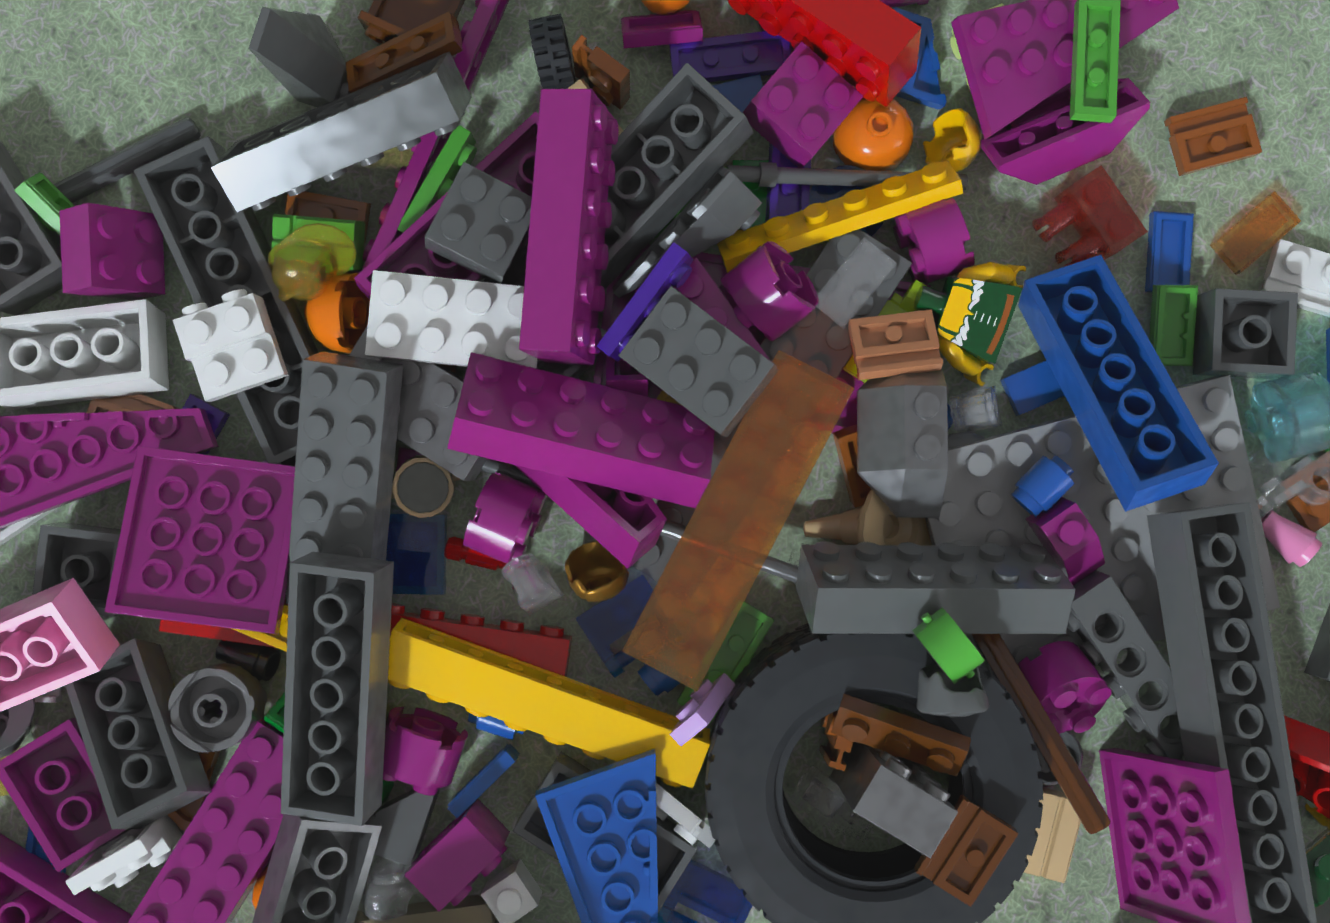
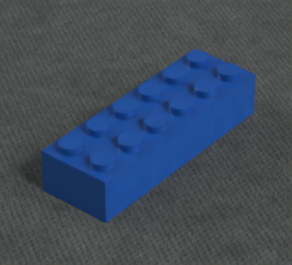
M1102 255L1025 280L1018 307L1125 512L1205 485L1219 462Z

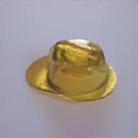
M316 223L307 224L296 229L283 241L274 246L268 254V263L272 269V279L275 286L279 289V299L282 302L290 298L300 301H311L320 297L336 276L345 274L355 263L356 249L353 241L347 234L334 226Z

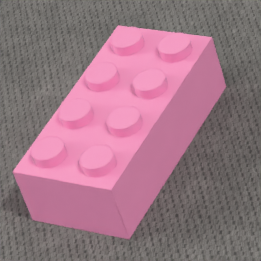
M74 578L0 609V712L100 671L120 646Z

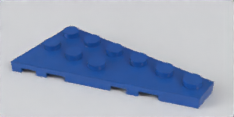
M655 749L536 790L535 797L581 923H658Z

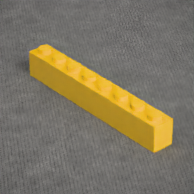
M404 618L400 619L390 635L388 683L400 689L413 688L426 693V696L435 702L458 704L465 707V710L474 716L497 718L504 721L505 725L517 731L530 730L543 735L544 739L556 745L569 744L582 749L583 753L595 759L608 758L618 762L655 749L656 776L667 785L673 787H681L683 785L693 789L710 747L709 728L705 727L683 746H680L669 735L679 722L676 716Z

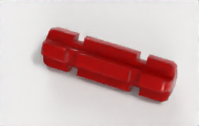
M450 537L446 543L444 556L447 559L459 562L464 559L466 564L494 571L500 568L502 573L514 576L518 575L522 569L523 560L519 567L506 564L464 546V539Z

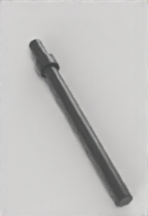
M759 162V166L727 165V169L741 182L758 183V187L774 188L776 183L871 187L882 183L887 178L912 173L777 167V163ZM958 174L962 182V188L966 190L968 184L967 174Z

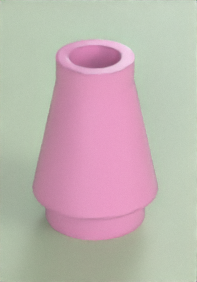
M1272 509L1261 518L1265 537L1288 564L1294 562L1299 567L1304 566L1316 555L1322 546V542L1316 539L1317 533L1278 515Z

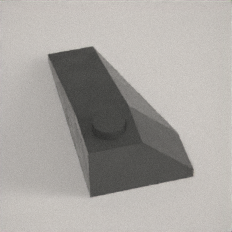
M262 7L248 49L297 101L319 107L350 94L348 90L346 61L330 29L319 15Z
M721 166L613 285V293L618 298H621L639 288L673 242L687 251L691 257H694L730 237L739 228L742 231L747 230L759 217L760 212L757 208L762 202L730 170Z

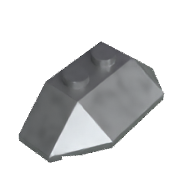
M942 369L940 371L907 373L869 379L857 391V473L896 517H940L948 474L947 385Z

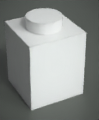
M519 859L489 879L481 896L499 923H514L539 905L542 890L522 860Z

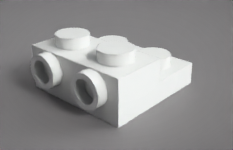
M245 289L225 293L221 296L223 303L209 308L207 303L189 305L182 309L183 317L173 320L185 359L192 361L205 401L212 402L289 376L263 298L254 293L247 294Z
M167 815L141 829H129L96 848L65 882L73 895L80 893L88 887H91L93 891L98 890L99 892L113 883L119 888L134 879L139 874V868L148 863L152 867H156L166 861L173 851L172 848L182 837V833L175 822Z

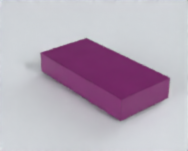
M697 10L621 18L624 49L703 41V27L700 12Z

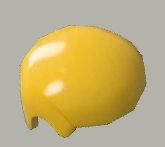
M962 108L951 109L933 121L935 136L931 141H924L923 146L927 165L948 160L955 172H958L968 167L976 158L981 148L982 132L968 112Z

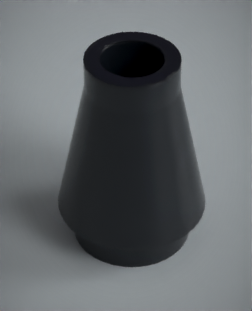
M224 640L219 642L215 652L216 659L242 667L252 676H255L258 681H269L276 673L281 659L280 651L274 649V647Z

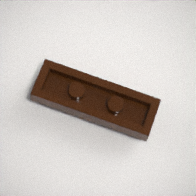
M448 11L347 61L346 71L349 92H355L449 51L452 56L462 52L463 46L457 19Z
M843 694L831 733L845 737L849 741L871 746L885 751L894 757H902L930 767L934 771L944 772L956 777L968 754L971 738L846 694Z

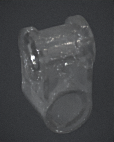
M995 386L970 390L950 396L951 416L957 432H972L1003 426Z
M524 554L512 559L501 571L504 578L512 584V589L520 608H523L529 616L536 614L565 596L559 582H554L553 577L555 575L547 565L542 564L534 554Z

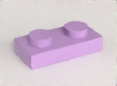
M725 673L713 683L708 678L705 679L690 694L692 699L676 713L675 716L679 719V722L669 735L680 746H683L710 723L732 691L735 683Z

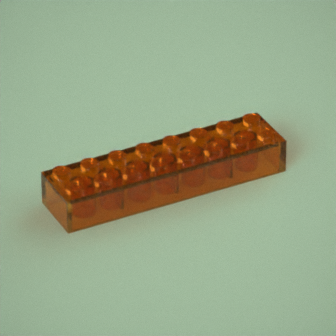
M778 350L772 361L779 371L744 415L622 652L695 691H698L854 390V387Z

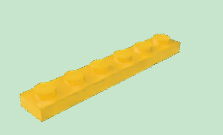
M948 160L941 163H930L918 171L903 176L887 178L880 184L862 190L849 191L844 196L825 203L811 204L804 210L784 217H773L766 221V223L745 231L737 230L730 237L717 243L728 273L767 241H773L788 253L914 211L940 200H946L963 194L962 182Z

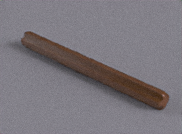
M971 634L994 675L1020 708L1022 716L1026 719L1034 743L1085 830L1089 834H1094L1107 828L1111 824L1107 813L1001 635Z

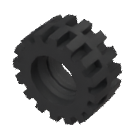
M561 14L529 20L532 49L541 86L543 89H568L571 85L575 84L576 80Z

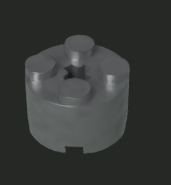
M219 663L197 670L184 677L175 686L170 695L168 711L170 710L172 722L170 726L173 734L183 745L194 751L215 752L228 749L245 739L252 732L257 721L263 718L267 694L258 679L238 665ZM215 700L221 703L220 709L223 713L219 715L215 713L217 704L213 702Z

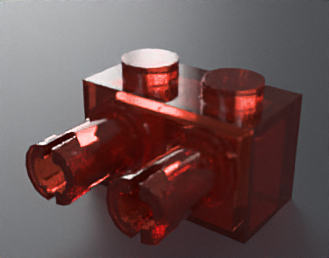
M1102 165L1056 196L1054 199L1058 205L1032 221V226L1036 232L1045 225L1049 226L1048 229L1038 235L1044 242L1050 241L1055 235L1070 225H1073L1079 233L1080 239L1055 254L1058 265L1071 258V261L1063 267L1098 255H1102L1105 260L1148 232Z

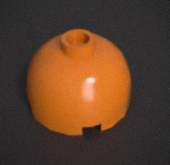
M863 97L833 132V148L848 170H895L906 159L913 143V122L907 109L896 99H893L885 107L876 100L872 102Z
M359 272L328 276L319 281L309 295L304 310L306 322L314 338L329 350L350 354L368 325L370 300L356 285L354 277Z

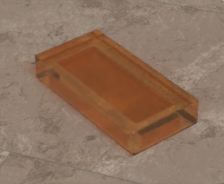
M1274 191L1268 194L1210 246L1234 274L1237 275L1247 269L1299 224L1301 220L1277 192Z

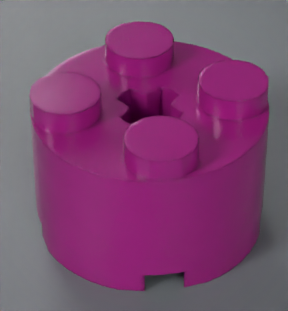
M954 198L943 199L895 217L897 225L893 226L894 235L900 249L905 247L909 249L910 262H912L909 272L913 282L918 280L927 285L959 273L963 268L974 266V252L965 253L964 244L965 241L970 240V235L963 215Z
M767 241L762 246H759L721 277L724 288L732 295L737 304L733 309L737 319L747 328H750L752 325L756 326L770 341L776 340L809 315L816 308L815 306L819 304L817 292L804 270L797 274L789 265L794 258L773 241Z
M492 473L474 507L478 509L474 521L469 519L463 545L506 564L519 567L527 549L525 542L528 536L534 537L542 518L540 512L547 495L537 487L504 474Z
M1057 641L1038 648L1042 653L1040 656L1032 661L1026 656L1018 663L1059 734L1067 730L1082 733L1093 727L1096 723L1094 716L1101 710L1106 700L1112 694L1110 687L1087 655L1074 642Z
M405 706L392 708L389 711L385 727L383 780H399L413 785V789L420 794L436 795L438 788L446 787L452 783L468 732L464 729L460 734L456 730L458 722L448 716L428 709L416 707L414 714H404Z

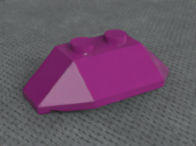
M1129 78L1118 79L1117 114L1111 123L1070 120V82L989 138L984 140L983 136L981 148L1000 173L1037 185L1110 154L1150 109V101Z

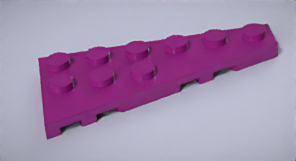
M1028 0L960 15L951 22L984 140L1071 82L1074 5L1077 0ZM1121 0L1119 49L1179 9L1177 0Z
M187 408L0 416V529L131 480L137 446L196 454L219 447L205 409Z

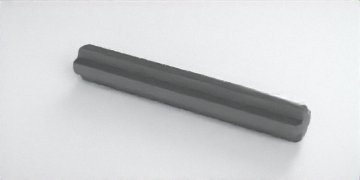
M185 117L54 184V186L71 203H74L133 173L135 169L199 139L201 136L200 131L191 118Z

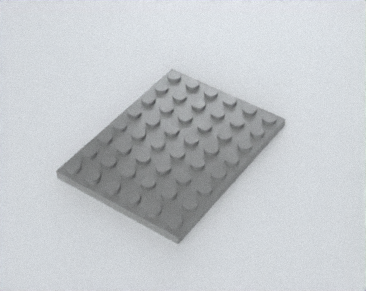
M1221 374L1176 387L1219 462L1206 484L1126 512L1075 414L948 448V474L940 517L925 518L932 546H939L942 543H955L960 546H980L984 543H994L1000 546H1021L1025 543H1033L1043 547L1025 520L1031 514L1024 510L1012 498L1011 494L1017 489L1015 483L1042 456H1046L1051 460L1056 455L1074 471L1070 476L1074 485L1062 497L1078 505L1099 537L1105 564L1099 567L1097 571L1112 577L1153 642L1166 639L1147 515L1250 502L1267 611L1280 608L1230 375ZM1105 614L1097 618L1095 622L1096 631L1104 627L1106 623ZM1068 628L1066 629V634H1000L1017 664L1026 656L1030 661L1040 656L1042 653L1038 648L1049 643L1070 641L1078 645L1079 648L1084 643L1077 631L1071 632ZM966 634V636L970 639V641L973 643V645L976 647V649L979 651V653L985 660L983 664L994 675L992 669L990 668L989 664L984 658L982 652L977 646L972 635Z

